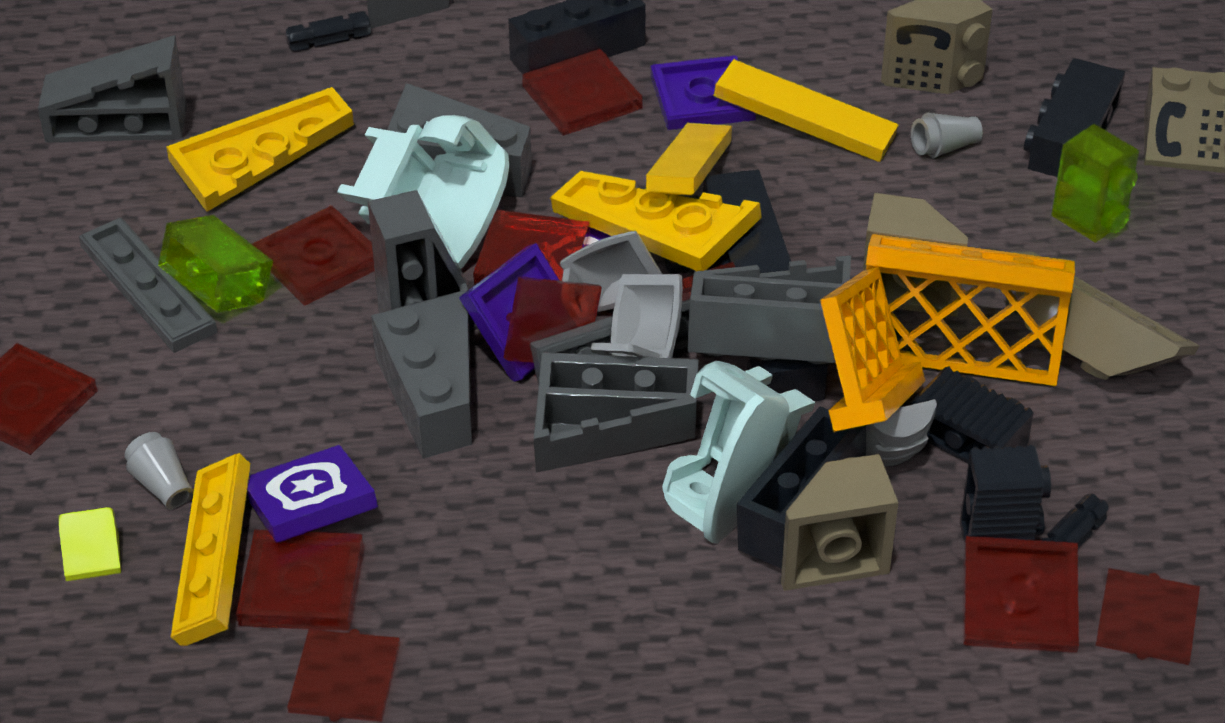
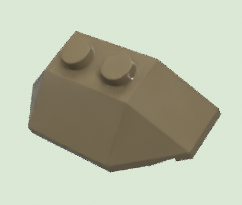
M1011 251V253L1039 256L1034 252ZM1074 276L1062 355L1070 353L1082 360L1080 367L1087 373L1107 380L1110 376L1134 374L1196 354L1199 348L1198 344L1182 337ZM1016 291L1017 298L1026 292ZM1037 294L1023 306L1038 326H1041L1057 314L1059 297ZM1024 321L1025 327H1026L1028 330L1032 331L1031 328H1030V327L1027 325V323ZM1055 326L1045 332V335L1051 342H1053Z

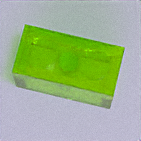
M1095 124L1063 144L1051 216L1095 243L1110 232L1118 233L1123 229L1130 217L1131 211L1128 207L1131 191L1138 178L1136 166L1140 150Z
M208 215L166 224L158 266L214 311L220 313L263 302L273 260L217 217Z

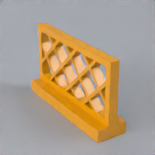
M872 234L868 245L866 269L879 267L880 273L898 275L909 289L889 304L894 328L902 337L898 341L899 349L908 344L913 351L900 350L904 365L921 361L922 367L943 370L945 367L950 366L953 372L959 371L960 373L1057 386L1070 297L1074 283L1075 261ZM910 277L924 279L920 281L918 284H915ZM935 280L949 282L960 296L939 312L935 310L921 292V290ZM961 284L975 286L966 292V290L962 287ZM986 287L1000 289L1011 303L990 319L984 315L972 299V297ZM1012 291H1019V292H1026V293L1023 294L1022 296H1020V297L1017 299L1016 296L1013 294ZM1037 294L1059 297L1057 314L1041 326H1038L1023 306ZM915 296L931 318L909 333L893 311ZM965 303L980 321L981 325L959 340L943 318ZM1016 310L1031 328L1032 332L1010 347L995 329L994 325ZM937 324L952 343V346L939 355L926 354L914 339ZM1055 326L1053 342H1051L1045 335V332ZM987 331L1002 349L1003 353L990 362L976 361L965 346ZM1038 338L1051 354L1048 371L1026 368L1016 353ZM956 352H959L964 359L953 358L951 356L954 355ZM1009 359L1014 366L1003 365L1002 363Z
M875 267L862 271L820 299L844 397L828 410L834 432L887 421L925 382L921 361L903 365L880 269Z

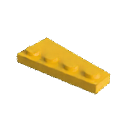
M330 87L166 146L168 159L206 212L353 126V111L334 88Z
M579 171L550 197L553 212L610 236L637 231L649 252L695 271L707 270L762 218L760 202L743 200L740 206L724 204L722 196L702 193L699 199L675 194L649 193L646 189L636 188L635 180Z

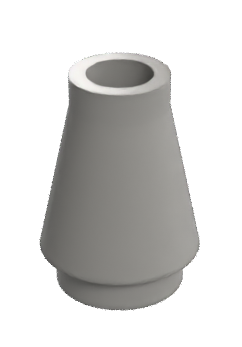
M925 113L922 118L916 119L911 127V141L915 151L919 155L928 154L930 158L941 156L969 144H977L981 141L983 134L982 124L975 116L960 117Z
M149 432L137 437L129 444L124 454L127 461V471L159 498L168 510L178 508L192 499L194 490L187 481L173 442L169 438L162 437L157 432Z

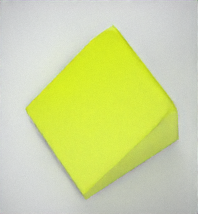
M105 507L59 515V532L66 581L121 573L119 533L112 508Z

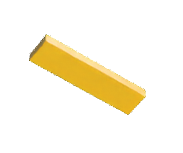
M734 59L715 86L714 96L878 162L882 160L895 138L899 126L897 123Z
M687 123L646 174V191H649V193L692 196L731 143L732 126Z
M240 453L198 470L196 474L170 636L180 646H188L228 629L251 464Z

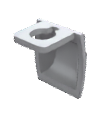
M637 231L626 232L587 245L560 261L564 272L559 297L562 305L578 328L591 323L592 313L614 308L622 274L662 273ZM573 290H576L578 294L577 300L579 303L580 311L575 304L573 298Z
M622 274L613 311L611 343H592L591 351L609 356L672 358L682 316V275Z
M935 399L901 407L887 421L866 425V456L880 454L884 467L901 464L920 452L928 441L927 434L936 413L937 403Z

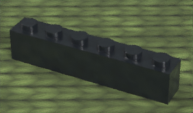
M760 170L706 176L703 181V193L720 195L724 204L740 206L743 200L760 202L762 218L715 262V269L758 265L760 273L789 270L791 259ZM749 357L747 370L760 366L773 374L770 384L766 386L780 394L796 389L813 401L825 400L827 363L813 364L802 360H761L756 357Z

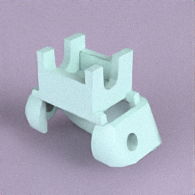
M439 116L431 119L429 122L426 121L423 129L419 125H410L406 133L368 127L365 136L374 146L354 187L341 184L337 193L345 201L365 205L361 207L358 214L370 224L368 201L417 190L461 269L477 249L497 210L509 172L508 153L493 139L479 121L465 116ZM417 141L438 143L446 153L436 155L435 160H433Z
M714 361L706 364L696 374L690 395L698 398L714 392L716 397L698 455L682 456L672 461L667 469L662 486L665 500L672 511L704 532V537L715 544H718L737 527V503L795 436L801 415L813 411L815 401L796 389L779 394L766 386L770 384L773 374L760 366L743 371L735 365ZM712 457L719 461L714 477L702 470L703 467L710 463Z

